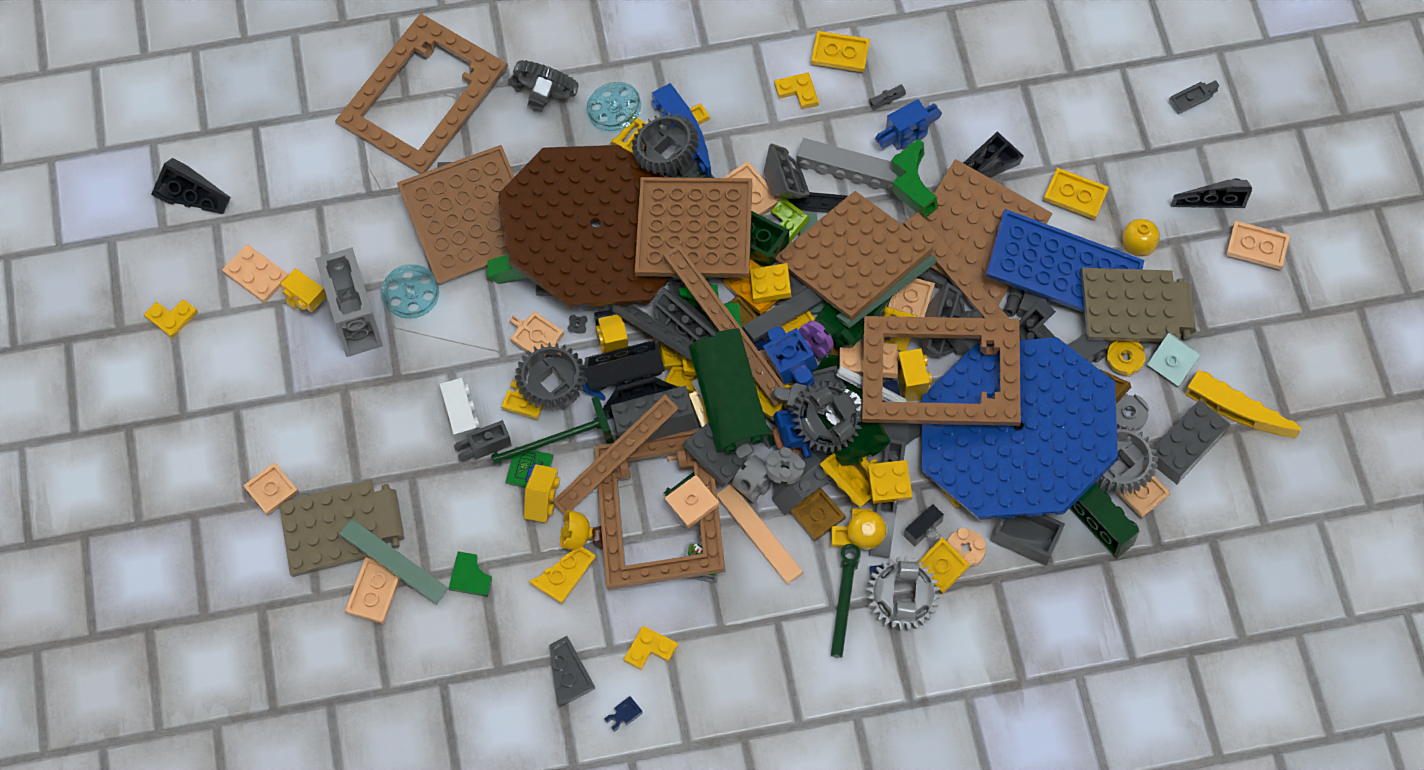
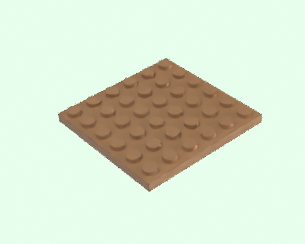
M502 144L397 182L437 285L487 267L488 260L508 254L498 195L515 176Z
M955 159L934 193L937 196L938 209L927 216L925 220L999 305L1010 285L985 277L1003 211L1007 209L1045 224L1048 223L1053 213ZM936 263L929 268L948 278Z
M641 177L635 276L678 277L664 258V254L680 245L703 277L749 278L752 178Z
M854 191L783 249L775 258V262L777 264L787 263L790 274L852 321L931 255L934 250L923 239L857 191Z

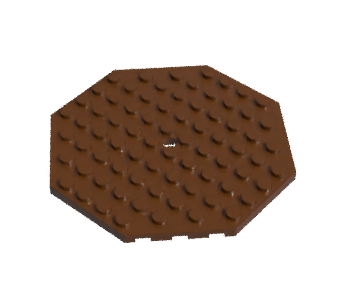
M620 145L542 148L498 195L502 225L505 231L506 248L509 254V265L570 308H578L579 305H589V307L605 306V304L631 305V303L635 302L649 304L672 277L635 276L641 177L665 176L660 175L658 171L656 174H653L652 170L647 172L646 168L642 169L634 155ZM599 222L600 226L594 227L591 225V223Z

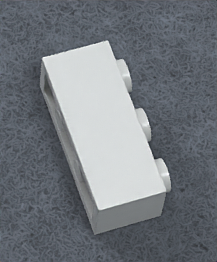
M462 378L441 383L440 387L455 440L458 442L467 439V435L470 432L480 428L478 418H473L472 412L475 411L473 401H468L467 395H470L468 383L464 384Z

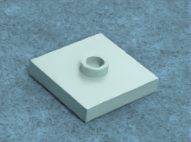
M1168 333L1147 365L1179 387L1201 354L1171 333Z

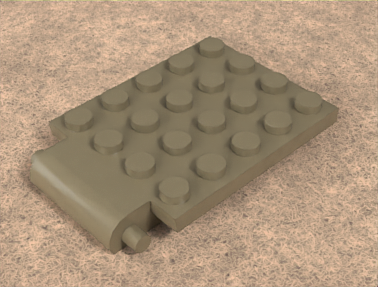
M1081 269L1087 340L1163 342L1168 333H1171L1179 340L1180 333H1183V339L1188 340L1191 338V334L1196 331L1191 285L1185 283L1183 278H1179L1177 282H1174L1173 270Z
M369 480L284 501L279 505L289 571L292 577L363 560L365 557H368L339 536L351 518L385 543H391L392 548L400 547L399 540H404L405 538L397 492L395 489H390L388 484L382 485V490L374 492L373 482Z

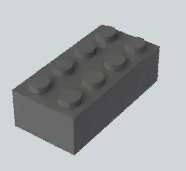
M686 385L611 405L618 437L620 438L665 394L680 409L645 442L696 429L697 426Z
M1199 399L1153 448L1157 450L1156 455H1154L1158 457V461L1155 462L1158 464L1157 469L1178 485L1225 435L1230 423Z

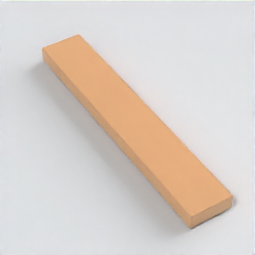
M732 483L717 493L721 504L787 585L803 574L801 568Z

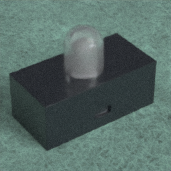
M932 504L905 529L904 537L914 547L926 536L931 541L938 542L941 539V534L936 527L943 522L944 514Z

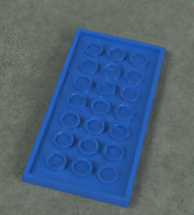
M1005 209L1002 213L985 277L1084 312L1081 281L1082 268L1143 269L1145 260Z

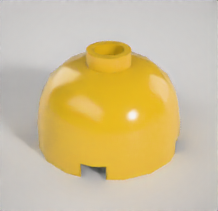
M1135 219L1129 222L1123 231V247L1134 256H1149L1155 252L1159 245L1160 233L1158 227L1148 219Z
M567 510L563 517L564 527H561L560 547L568 550L579 549L586 544L588 539L592 538L593 528L590 527L589 520L584 514Z
M865 510L858 512L851 518L848 523L847 533L852 544L858 546L859 549L871 550L882 544L886 538L887 528L882 516L874 511Z

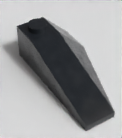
M174 158L164 163L151 195L169 204L176 203L185 207H196L224 214L231 199L230 196L199 173Z
M1239 178L1221 181L1175 194L1171 207L1245 208L1252 192V186L1248 180H1241Z

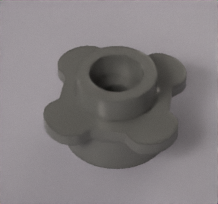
M513 74L508 79V84L512 85L514 90L519 92L526 85L517 83L519 81L518 76Z
M571 315L569 317L570 325L568 330L570 332L579 334L586 331L585 324L588 321L586 316L578 317Z

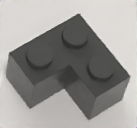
M1043 298L1019 320V337L1021 340L1055 337L1044 323L1056 311Z

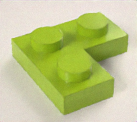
M783 198L771 210L775 216L782 220L780 225L789 230L788 245L810 220L808 215Z

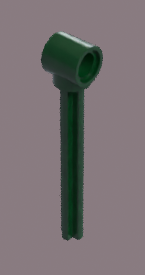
M852 543L844 545L841 550L840 567L843 570L831 656L834 658L843 657L854 571L858 569L860 562V549ZM853 553L856 557L848 559L845 555Z

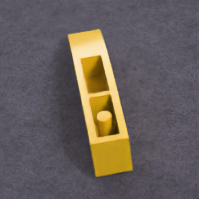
M1197 371L1185 392L1187 397L1196 402L1200 399L1217 414L1256 430L1296 438L1302 428L1296 422L1282 417L1277 411L1266 408L1261 402L1252 400L1245 393L1236 391L1226 382L1215 379L1210 373L1205 371Z

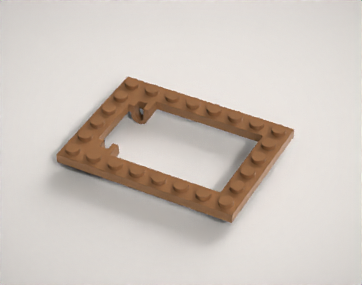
M420 13L335 122L417 173L422 174L429 170L507 69L508 65L503 60ZM437 44L470 64V73L464 72L462 74V79L470 84L420 149L417 150L363 117L414 52L429 58L434 52V45Z
M864 316L862 422L1020 426L1019 319ZM883 337L980 339V351L983 354L995 355L1000 351V392H995L993 398H987V392H981L980 404L882 402ZM986 344H994L992 347L986 346Z
M698 430L681 432L644 442L598 486L605 577L608 590L726 572L719 506L699 520L703 554L625 565L618 480L631 478L629 470L630 461L678 454L680 469L694 468V475L698 476L718 500L716 480L682 445ZM613 443L594 446L595 460Z

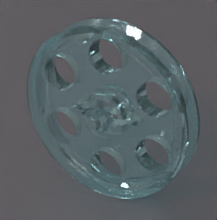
M608 83L592 93L587 102V113L591 122L596 127L608 131L619 130L630 125L638 117L641 111V99L637 90L627 83ZM607 91L612 92V93H611L609 96H607V97H604V96H603V94H604L605 92H607ZM622 91H629L625 96L620 95ZM630 103H636L633 108H628L627 106ZM594 105H601L597 110L592 109ZM626 116L623 121H617L618 117ZM602 117H608L605 122L599 121Z
M404 265L396 268L386 277L382 287V296L385 305L393 314L402 318H417L428 313L436 305L439 298V286L434 274L427 268L419 265ZM407 271L413 273V276L409 279L403 277V274ZM423 277L431 279L427 284H422L420 280ZM397 283L398 287L391 290L388 288L389 284ZM407 288L414 290L415 296L410 292L408 293ZM426 293L433 294L431 300H425L423 296ZM392 300H401L398 306L391 305ZM412 304H416L419 306V308L416 311L408 310L409 306Z

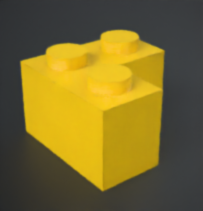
M297 268L280 283L283 290L282 293L286 298L285 302L291 308L296 307L300 311L307 309L312 313L327 297L323 287Z
M616 314L598 318L599 326H596V331L602 353L628 347V338L621 316Z
M535 464L525 488L524 519L547 523L549 516H553L555 504H552V501H554L556 489L559 488L561 479L558 477L557 468Z

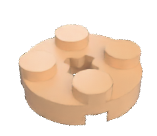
M960 528L948 538V542L971 566L975 567L982 562L986 552V541L979 533L971 529ZM962 545H969L971 551L963 552Z

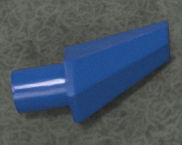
M588 382L583 384V392L594 397L599 396V399L603 401L606 399V396L601 391L590 390Z

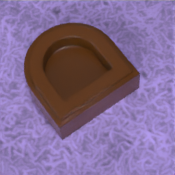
M601 526L593 527V542L599 549H603Z

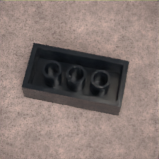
M656 339L585 357L584 370L590 390L600 391L605 389L606 386L613 384L614 386H619L628 380L639 381L644 376L661 375L665 371V359L660 341Z

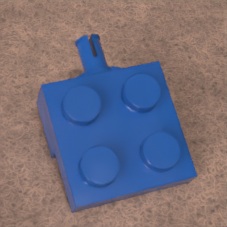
M788 410L776 411L773 416L784 447L789 449L801 448L805 459L811 458L813 455L810 448L807 447L809 441L802 443L801 441L804 436L797 437L800 430L793 429L797 426V422H791V420L795 419L796 415L791 414ZM804 413L803 416H800V419L805 418L806 413ZM818 437L815 441H817L818 439L823 441L824 439Z

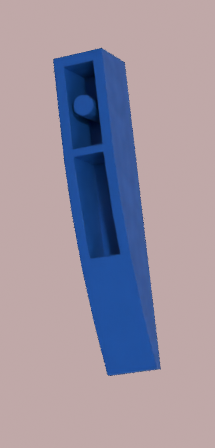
M671 83L652 92V106L655 110H659L660 115L663 113L664 116H667L668 113H671L673 116L677 113L679 117L683 115L685 119L688 118L694 124L698 132L699 141L697 142L699 147H695L697 153H692L694 156L693 161L695 160L698 163L697 165L701 173H705L708 178L712 177L707 146L690 108ZM672 123V125H670L669 127L670 129H674L676 126L674 123Z

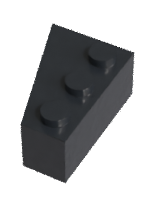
M997 131L963 163L991 178L1020 165L1024 155Z

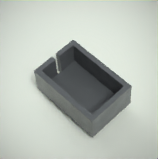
M1044 514L1043 516L1027 517V515L1015 516V518H1001L992 541L1047 565L1063 532L1065 523Z

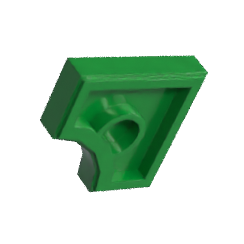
M458 551L449 590L488 597L492 576L485 574L479 569L476 554Z

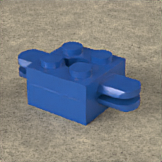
M917 99L887 115L886 129L878 133L875 140L882 149L892 144L896 150L906 148L917 139H923L928 134L929 124L938 120L942 112L935 103L925 108Z
M780 326L770 329L768 332L769 343L764 345L763 348L767 359L783 384L786 385L795 381L798 384L812 386L814 376L811 371L816 369L818 365L813 352L798 329L795 328L788 333Z

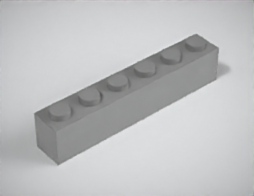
M803 138L797 154L796 163L801 168L813 169L822 174L835 175L837 178L853 180L855 183H864L873 188L886 189L894 193L893 182L899 177L892 171L891 161Z

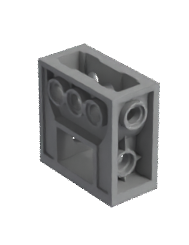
M353 247L315 258L346 357L382 347L383 344Z

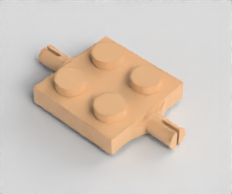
M535 311L523 321L515 315L510 319V323L518 327L517 331L510 338L511 342L526 352L529 350L533 353L534 346L537 349H541V343L544 347H548L550 342L551 346L555 347L556 343L564 335L563 330Z

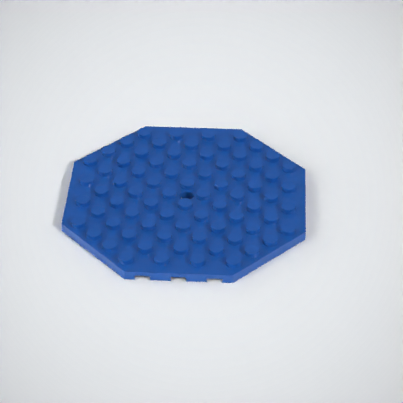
M1058 337L1020 340V424L1024 425L1023 429L1016 431L1013 429L1014 426L922 424V471L979 520H985L990 517H999L1000 519L1015 518V516L1020 515L1031 517L1055 513V515L1064 514L1118 460L1115 381ZM975 344L922 396V403L980 404L981 392H987V398H993L995 392H1000V351L995 355H985L980 351V344ZM986 344V346H988V347H992V346L994 345V344Z

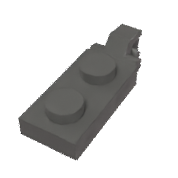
M1216 80L1209 84L1199 82L1172 95L1169 101L1178 114L1209 100L1218 91L1220 85Z

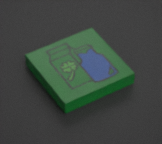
M532 450L512 457L506 484L526 488L535 464L551 467L554 458L553 454Z

